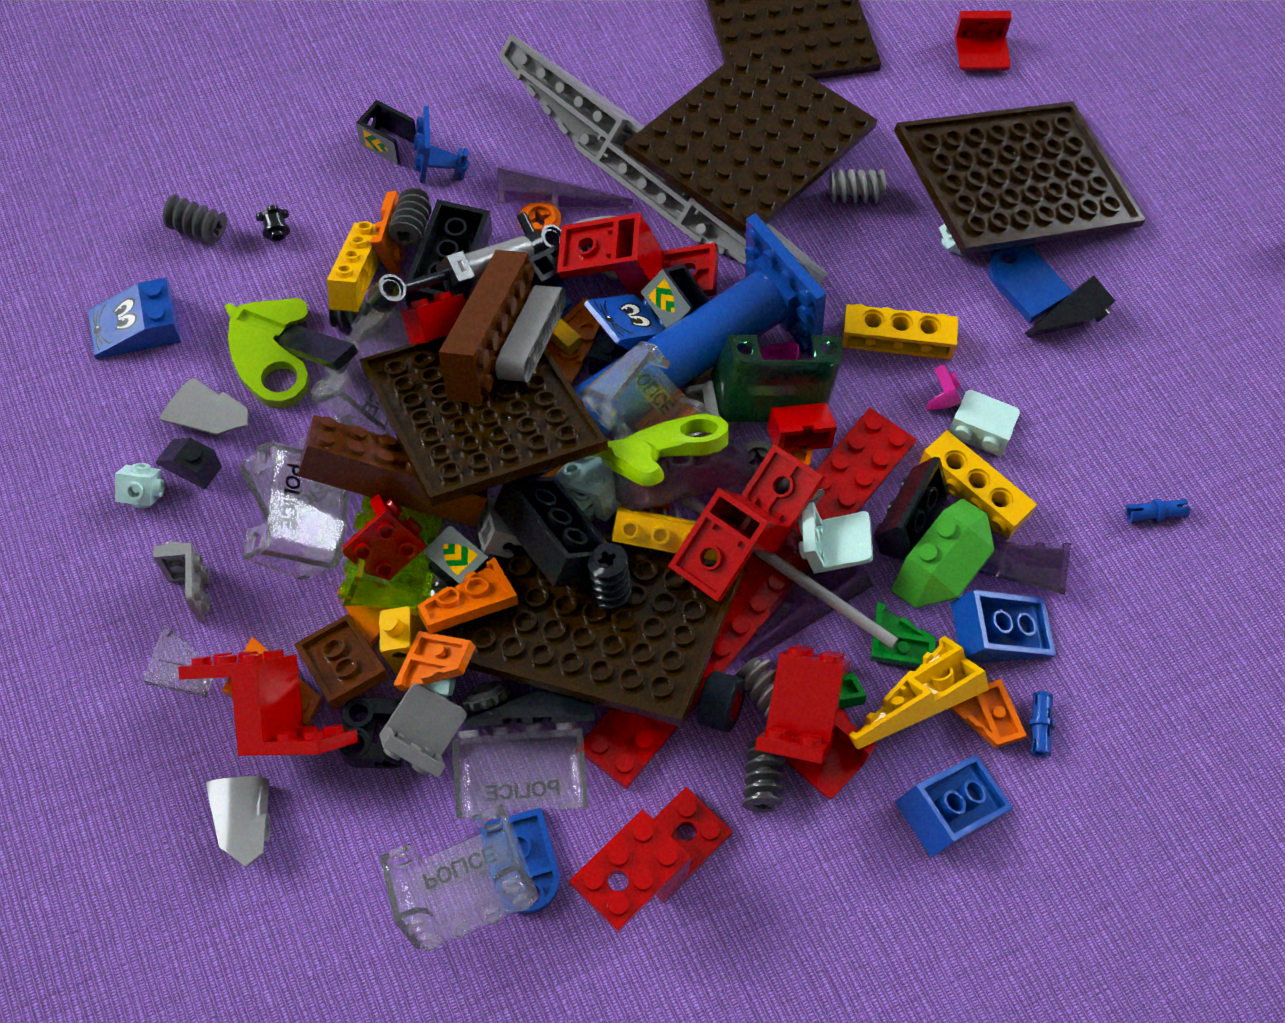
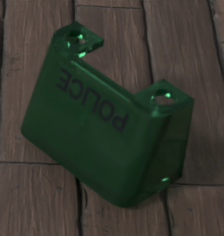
M729 335L711 371L719 415L728 422H768L771 408L827 403L829 406L843 358V346L840 335H812L811 342L815 360H762L757 335ZM740 343L749 345L752 353L749 355L740 353L737 345ZM825 343L829 344L824 353L821 349V345Z

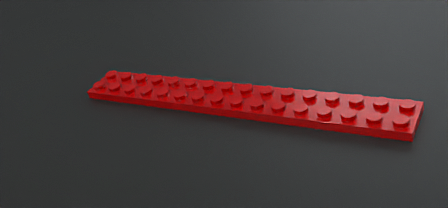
M869 408L816 469L817 472L826 477L819 489L825 491V494L815 505L821 519L824 520L859 512L913 448L917 439L872 408ZM797 521L776 555L807 575L812 568L807 559L803 560L800 554L799 542L803 541V535L800 533ZM752 553L743 567L744 576L686 718L699 704L702 689L709 675L713 671L726 672L798 585L754 553ZM610 708L580 743L577 751L627 790L680 726Z

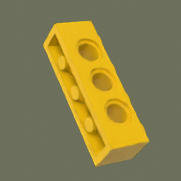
M367 221L354 222L327 278L329 308L331 310L359 311L381 260L370 243L372 237L378 236V232L375 229L376 224Z
M846 304L842 320L841 347L952 360L957 347L958 317L942 313L930 314L921 313L916 310L904 311L889 307L877 308L862 304Z
M948 430L941 434L923 452L919 464L933 457H939L949 494L957 496L960 500L963 498L987 513L990 527L1007 539L1031 517L1037 506V503ZM948 465L955 466L957 470L950 468ZM971 484H976L980 488H975ZM993 502H997L1003 507H998Z
M617 506L612 541L677 553L696 521ZM710 549L705 553L704 559L718 561V554L714 549Z

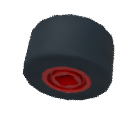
M713 671L709 675L702 689L697 709V719L700 725L723 732H730L734 728L744 703L746 687L743 678L719 671Z

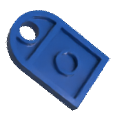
M1024 245L998 249L993 254L988 266V274L992 283L1029 323L1051 311L1073 292L1038 253ZM1009 257L1014 263L1007 264L1001 258Z
M542 808L478 825L484 850L487 847L493 846V849L485 851L487 857V855L494 853V856L487 857L499 901L507 909L518 914H534L547 908L558 893L560 876ZM497 858L496 862L490 864L489 861ZM531 887L536 888L541 894L539 900L534 904L525 903L521 899L523 891Z

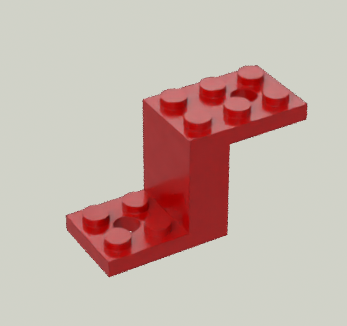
M634 213L563 225L561 227L557 273L563 279L615 271L629 294H634L644 299L641 291L662 269L684 264L688 270L695 269L692 276L708 297L717 295L719 248L716 243H708L663 251L642 214ZM593 244L590 250L582 252L587 245Z
M773 444L742 494L718 487L668 567L717 602H721L755 549L775 554L778 552L826 477L778 445ZM781 478H788L790 481V489L785 494H779L776 489V484ZM710 549H714L718 554V561L712 567L707 566L704 561L705 553Z
M795 645L779 653L766 730L757 736L755 750L820 764L823 763L831 752L843 679L849 673L851 660L844 659V653L826 650L823 654H814L813 647Z
M283 649L264 651L263 654H258L257 651L239 652L238 657L237 655H232V652L213 654V660H211V656L191 658L192 664L178 667L179 680L231 677L238 756L317 755L358 743L357 729L344 730L342 724L324 726L323 730H317L316 725L303 726L297 654L283 655Z
M685 787L656 817L652 818L642 809L569 880V884L619 933L655 896L665 903L732 835L733 831L696 795ZM681 826H691L695 830L696 836L690 841L682 840L677 834V830ZM614 874H622L627 878L628 886L622 891H615L608 884L610 877Z

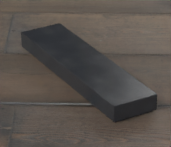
M296 324L289 327L275 340L289 353L337 371L359 352L352 343Z

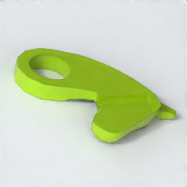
M300 298L257 301L238 305V307L231 303L226 304L225 308L230 316L228 331L229 350L233 364L245 387L268 407L283 409L297 404L307 394L310 384L306 367L303 361L289 353L275 340L290 326L301 324L307 320L308 306L306 302ZM277 369H288L297 375L295 384L283 392H273L264 387L265 378Z
M695 414L665 421L636 432L624 439L608 441L609 450L593 456L601 457L604 465L636 484L653 486L664 480V472L657 463L660 457L704 456L719 452L729 442L728 423L723 418L710 414ZM697 432L711 433L710 435L704 437L687 436L689 434Z

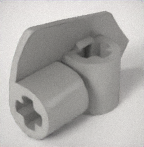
M192 378L173 396L160 415V419L165 423L218 436L248 427L249 410L230 395L224 392L218 394L197 378Z
M243 776L208 781L206 787L219 848L247 868L264 855L265 843H268L270 839L271 822L270 815L267 813L270 780L260 776Z

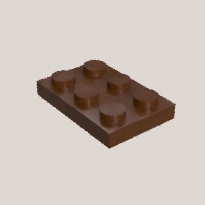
M350 614L343 616L294 644L332 710L389 678L382 663Z

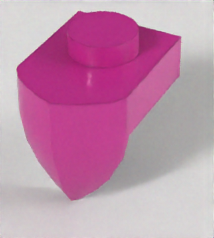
M787 341L783 344L758 347L754 351V355L760 371L767 372L766 377L771 372H777L779 375L782 372H790L795 367L799 358V344Z
M945 364L934 368L944 392L933 398L925 406L926 409L944 410L961 404L962 402L956 391L961 385L955 372L949 374Z

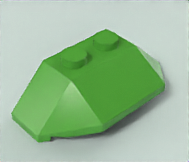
M963 498L943 510L906 557L891 592L915 609L958 599L995 552L988 514Z

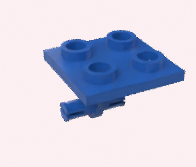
M424 106L422 117L417 116L416 132L419 134L414 135V150H417V154H419L415 155L414 170L419 172V182L425 183L427 167L455 169L453 173L454 179L458 180L460 174V181L463 180L465 171L469 168V150L464 148L463 151L462 148H459L458 155L432 146L430 143L429 106Z

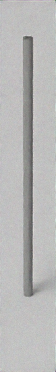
M666 478L655 485L698 516L702 514L706 507ZM754 550L753 553L891 649L897 643L899 638L775 553Z

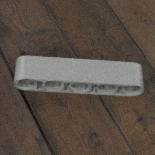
M540 285L533 287L498 355L495 369L498 380L529 382L564 311L566 292L563 287Z

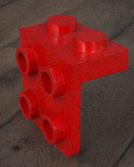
M960 11L954 35L959 68L962 71L1009 70L1011 63L1006 35L1012 19L1011 11Z
M378 493L370 500L376 516L342 546V552L344 556L375 582L384 585L421 553L427 545L421 534L423 528L412 516L407 519L402 514L403 510L393 499L390 498L387 501Z
M838 708L831 752L823 763L820 764L786 756L785 761L827 799H833L871 758L877 744L874 742L857 749L850 740L849 734L852 731L857 733L861 728L858 729L849 721L848 715Z

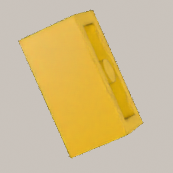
M560 318L549 340L566 355L570 356L581 347V336Z

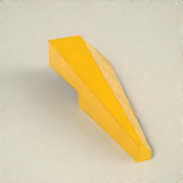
M944 635L938 640L939 646L932 653L927 652L923 656V663L915 671L910 670L883 698L882 707L876 713L870 712L866 716L865 725L857 733L852 731L849 734L850 740L857 749L863 748L988 691L989 687L985 670L967 659L963 647Z

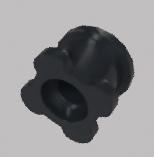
M271 205L263 212L256 214V220L263 221L264 229L262 233L266 239L277 242L285 239L289 234L290 228L285 223V218L289 217L288 210H282L277 205Z

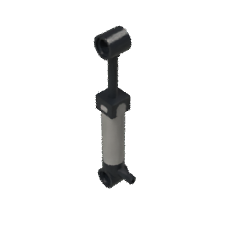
M522 212L517 215V219L525 234L524 236L466 254L460 251L448 255L435 267L437 272L405 282L396 275L386 274L368 292L369 303L376 311L385 313L391 311L404 298L406 293L442 282L446 291L450 292L464 288L469 282L480 279L496 250L526 252L531 257L559 244L561 229L556 225L549 224L536 232L527 213Z

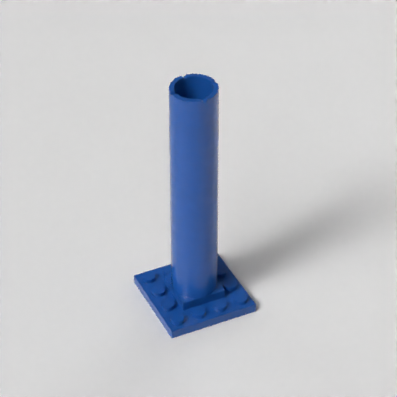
M756 213L746 219L744 279L573 387L605 437L655 405L653 397L657 393L663 392L666 397L778 324L784 331H789L794 336L795 342L799 344V348L802 351L806 350L811 357L821 352L827 293ZM637 363H640L637 367L639 375L648 373L650 376V380L646 385L654 380L661 388L650 398L648 396L657 389L655 385L652 384L643 391L642 389L646 385L639 386L636 382L637 377L633 378L628 374V371ZM633 370L631 373L635 375L636 371ZM646 375L640 377L639 383L646 382L648 377ZM657 396L655 401L657 403L660 402L661 400H663L664 396ZM556 467L551 468V469H548V470H545V471H542V472H539V473H536V474H537L539 477H541V476H543L544 474L548 473L549 471L555 469Z

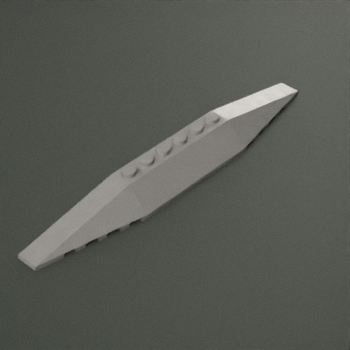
M513 34L509 35L498 57L513 75L523 82L530 95L540 102L547 115L552 116L558 123L559 129L569 136L575 143L574 146L578 151L693 240L703 244L716 243L720 253L737 259L736 261L745 264L746 238L744 233L623 151L624 143L645 126ZM768 223L766 226L813 279L821 285L828 273Z

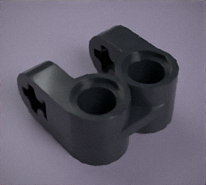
M355 697L345 703L342 709L343 729H357L358 743L364 744L363 748L355 753L349 752V748L353 744L339 748L343 759L349 766L381 769L401 767L402 758L399 761L395 760L383 751L382 744H373L377 724L387 723L401 700ZM358 713L368 714L363 721H353V717Z

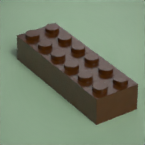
M496 250L440 348L439 357L447 400L482 404L487 392H491L493 380L496 376L495 369L498 355L533 289L534 267L530 264L529 253Z
M313 415L303 445L297 476L374 498L379 493L387 501L390 498L393 499L399 506L476 528L487 501V489L431 507L398 440L393 436L376 434L357 425H346L337 422L331 417Z

